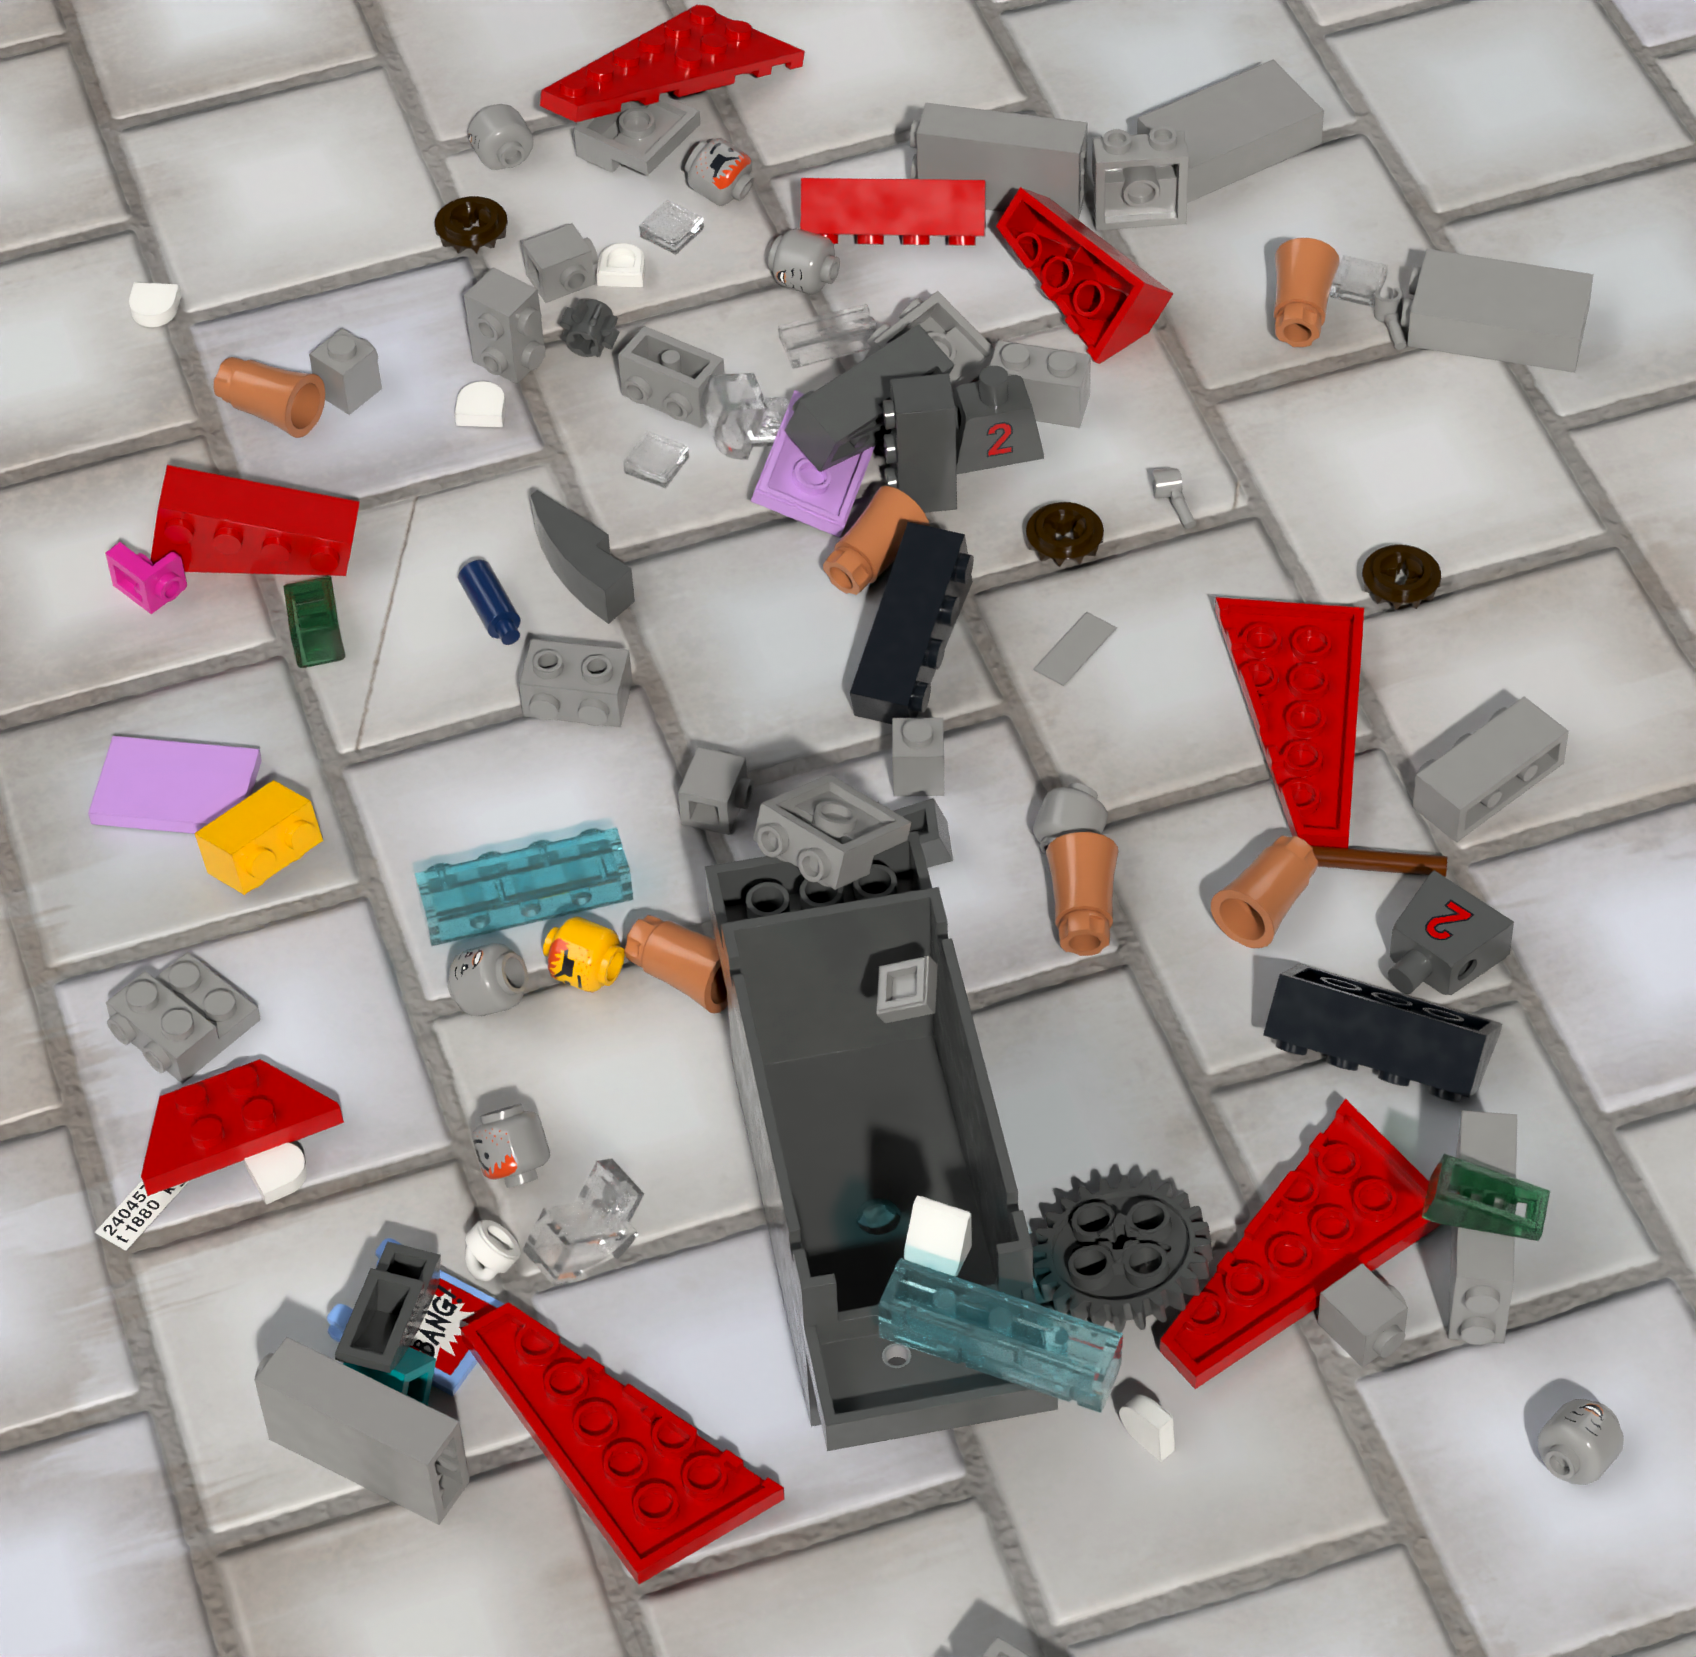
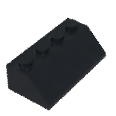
M1298 964L1279 974L1263 1036L1277 1039L1276 1047L1283 1051L1306 1055L1308 1049L1328 1055L1326 1062L1333 1066L1357 1071L1358 1066L1363 1065L1379 1070L1378 1078L1388 1083L1409 1086L1410 1080L1431 1086L1429 1093L1433 1096L1460 1102L1462 1096L1470 1098L1478 1091L1503 1024L1304 964Z

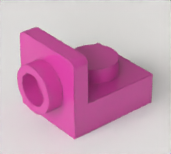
M121 542L105 552L113 586L150 614L167 602L174 600L187 587L182 559L175 552H170L154 565L144 554H135Z

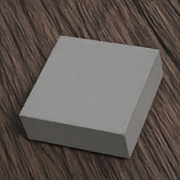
M930 956L879 966L877 1016L884 1023H890L934 1014L936 1010L938 964Z

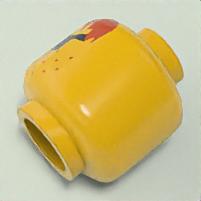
M578 916L566 920L560 928L553 927L548 933L543 946V954L548 957V970L551 977L591 993L599 990L604 985H612L620 974L625 959L624 948L620 947L619 937L614 930Z

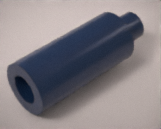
M475 560L468 563L459 572L458 580L481 622L492 638L501 639L505 645L514 644L520 638L518 627L521 619L507 593L487 561Z

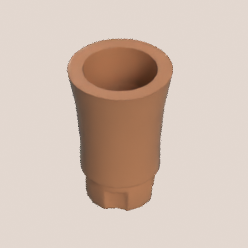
M1313 238L1291 239L1280 245L1275 253L1277 275L1274 318L1276 320L1275 334L1280 341L1286 342L1292 347L1312 345V342L1319 338L1321 326L1325 322L1327 303L1340 259L1335 249L1321 240Z
M230 357L221 363L219 371L214 378L213 388L216 396L230 403L235 409L261 418L295 438L304 437L319 421L324 408L325 386L322 379L316 374L293 372L254 360L244 361L239 358Z
M880 487L865 511L851 529L839 540L834 547V551L824 562L823 570L829 576L831 583L846 594L852 593L857 595L868 583L875 582L894 563L907 523L911 522L930 526L920 506L907 494L894 487Z
M1075 832L1065 834L1053 840L1046 849L1053 883L1055 924L1059 929L1060 947L1065 952L1075 953L1079 956L1099 954L1103 948L1110 944V928L1113 924L1114 874L1119 850L1112 839L1098 833Z
M1283 835L1271 846L1266 847L1234 881L1213 896L1211 912L1219 928L1229 938L1246 947L1263 948L1268 946L1272 942L1282 920L1296 899L1306 889L1309 879L1317 869L1318 860L1314 856L1313 848L1305 840L1297 836L1286 837Z
M651 915L636 921L627 935V945L624 953L628 960L642 967L645 973L666 982L689 996L710 1013H719L728 1006L727 990L715 939L691 931L672 921H662Z

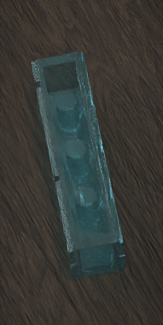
M617 827L607 830L591 828L584 830L576 837L554 842L538 840L531 843L527 848L506 853L490 851L480 855L475 860L453 865L437 863L426 871L415 873L418 898L431 946L633 900L630 868Z
M902 1258L897 1262L878 1306L880 1320L879 1337L957 1364L964 1362L968 1368L1067 1402L1071 1400L1077 1401V1405L1099 1413L1105 1407L1121 1367V1349L1123 1346V1333Z

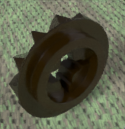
M469 196L453 200L442 207L435 218L436 235L440 237L443 247L454 246L458 254L465 249H473L477 254L482 246L494 248L497 239L506 237L507 214L499 203L489 198ZM479 219V226H474L471 230H464V228H470L473 224H476Z
M1071 502L1049 504L1037 510L1028 520L1026 526L1029 550L1038 552L1041 561L1053 558L1060 567L1065 560H1073L1080 565L1084 556H1096L1098 546L1104 540L1103 523L1094 511L1081 504ZM1069 532H1073V539L1064 537L1061 541L1056 540V533L1064 536Z
M1409 545L1386 546L1373 552L1363 565L1364 591L1373 593L1377 604L1389 601L1392 602L1396 610L1402 604H1409L1417 609L1422 600H1433L1437 588L1440 587L1441 570L1437 561L1420 548ZM1401 569H1405L1407 580L1405 584L1398 585L1395 583L1397 574H1400Z

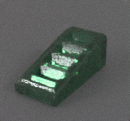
M331 576L283 586L290 637L298 667L307 668L343 660L345 658V648Z
M1444 1153L1430 1177L1422 1218L1449 1226L1539 1241L1543 1233L1550 1190ZM1471 1195H1480V1200L1471 1199ZM1495 1198L1503 1200L1502 1210L1493 1207ZM1517 1202L1527 1204L1525 1217L1515 1214Z

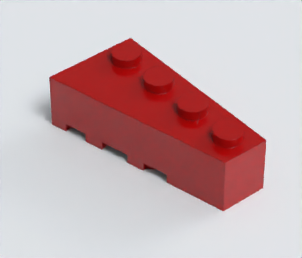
M167 465L158 504L150 561L154 565L170 552H175L182 559L184 572L346 576L360 502Z

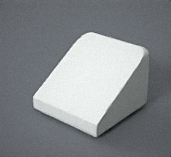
M917 1196L913 1204L905 1243L904 1260L909 1264L948 1277H956L972 1247L971 1213L923 1196Z

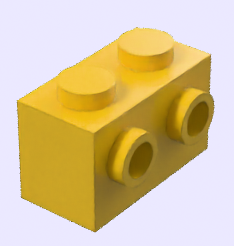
M272 780L194 833L207 873L243 895L261 886L268 878L290 863L300 859L306 852L323 841L311 801L275 780Z

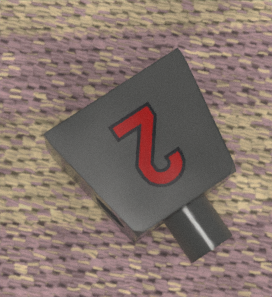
M993 365L981 370L978 382L961 384L955 388L953 398L956 417V474L1044 459L1034 411L1021 376H1008V372L1003 367Z
M1434 870L1417 891L1392 929L1390 957L1396 964L1388 971L1389 980L1397 990L1404 994H1411L1422 982H1425L1443 995H1452L1510 954L1514 921Z

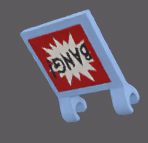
M387 1238L376 1249V1256L380 1260L387 1241L402 1244L394 1239ZM441 1270L438 1288L422 1324L409 1347L436 1358L432 1386L454 1396L477 1364V1360L462 1341L461 1328L504 1305V1303ZM344 1304L334 1306L327 1316V1321L331 1324L328 1328V1334L338 1342L341 1340L353 1309Z

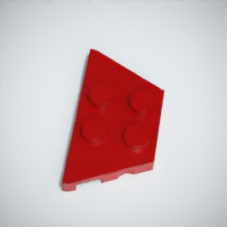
M261 1059L159 1096L141 1173L147 1196L241 1162L247 1157L342 1124L344 1121L338 1102Z

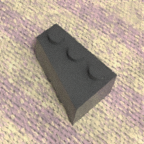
M918 324L815 392L810 391L801 396L792 407L794 414L784 431L817 470L822 472L884 442V434H889V429H885L883 400H890L891 379L950 374L955 365Z
M949 373L891 379L890 400H883L885 429H889V434H884L885 456L887 464L891 463L892 466L891 468H885L886 486L894 487L907 494L920 506L924 513L956 510V417Z

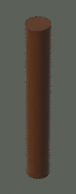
M1311 846L1314 856L1318 860L1317 867L1430 875L1435 870L1446 877L1448 856Z

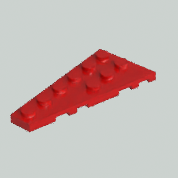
M695 5L542 89L540 106L569 120L580 122L621 112L622 103L639 101L644 105L659 102L660 94L674 91L677 97H682L734 84L735 76L740 74L752 73L758 78L771 75L772 66L786 64L785 66L790 70L803 67L805 51L755 30L747 22L732 20L718 14L710 6Z
M1216 597L1215 612L1292 837L1297 836L1311 846L1348 848L1365 608Z
M1345 1099L1337 1109L1335 1119L1324 1133L1320 1132L1309 1146L1308 1154L1295 1171H1289L1246 1227L1241 1241L1232 1252L1228 1251L1218 1263L1216 1273L1199 1296L1191 1298L1186 1305V1309L1181 1311L1161 1337L1160 1352L1194 1389L1198 1388L1318 1308L1320 1293L1363 1263L1372 1272L1451 1219L1453 1204Z
M507 1302L461 1328L464 1344L638 1585L785 1500L784 1487L769 1477L763 1480L744 1467V1462L741 1458L727 1449L722 1452L698 1436L695 1427L628 1383L624 1386L606 1374L603 1365L589 1356L584 1359L563 1345L560 1341V1336L511 1303Z

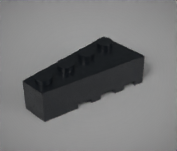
M911 522L907 523L850 690L855 716L892 724V718H917L919 712H925L930 699L932 679L936 670L942 664L946 645L973 583L971 573L974 557L968 554L965 534Z

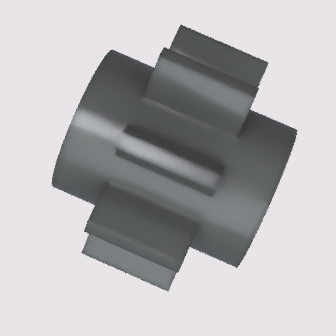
M580 299L575 309L567 307L560 325L565 330L561 339L566 341L568 348L579 356L592 357L596 355L600 357L604 347L613 349L620 333L614 328L618 317L614 316L610 307L601 301L594 299L583 301Z

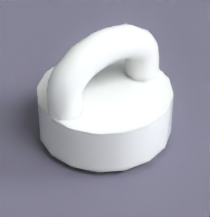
M481 1220L466 1235L465 1261L470 1274L476 1280L482 1282L490 1281L498 1273L507 1272L520 1258L521 1252L515 1238L507 1229L494 1221Z

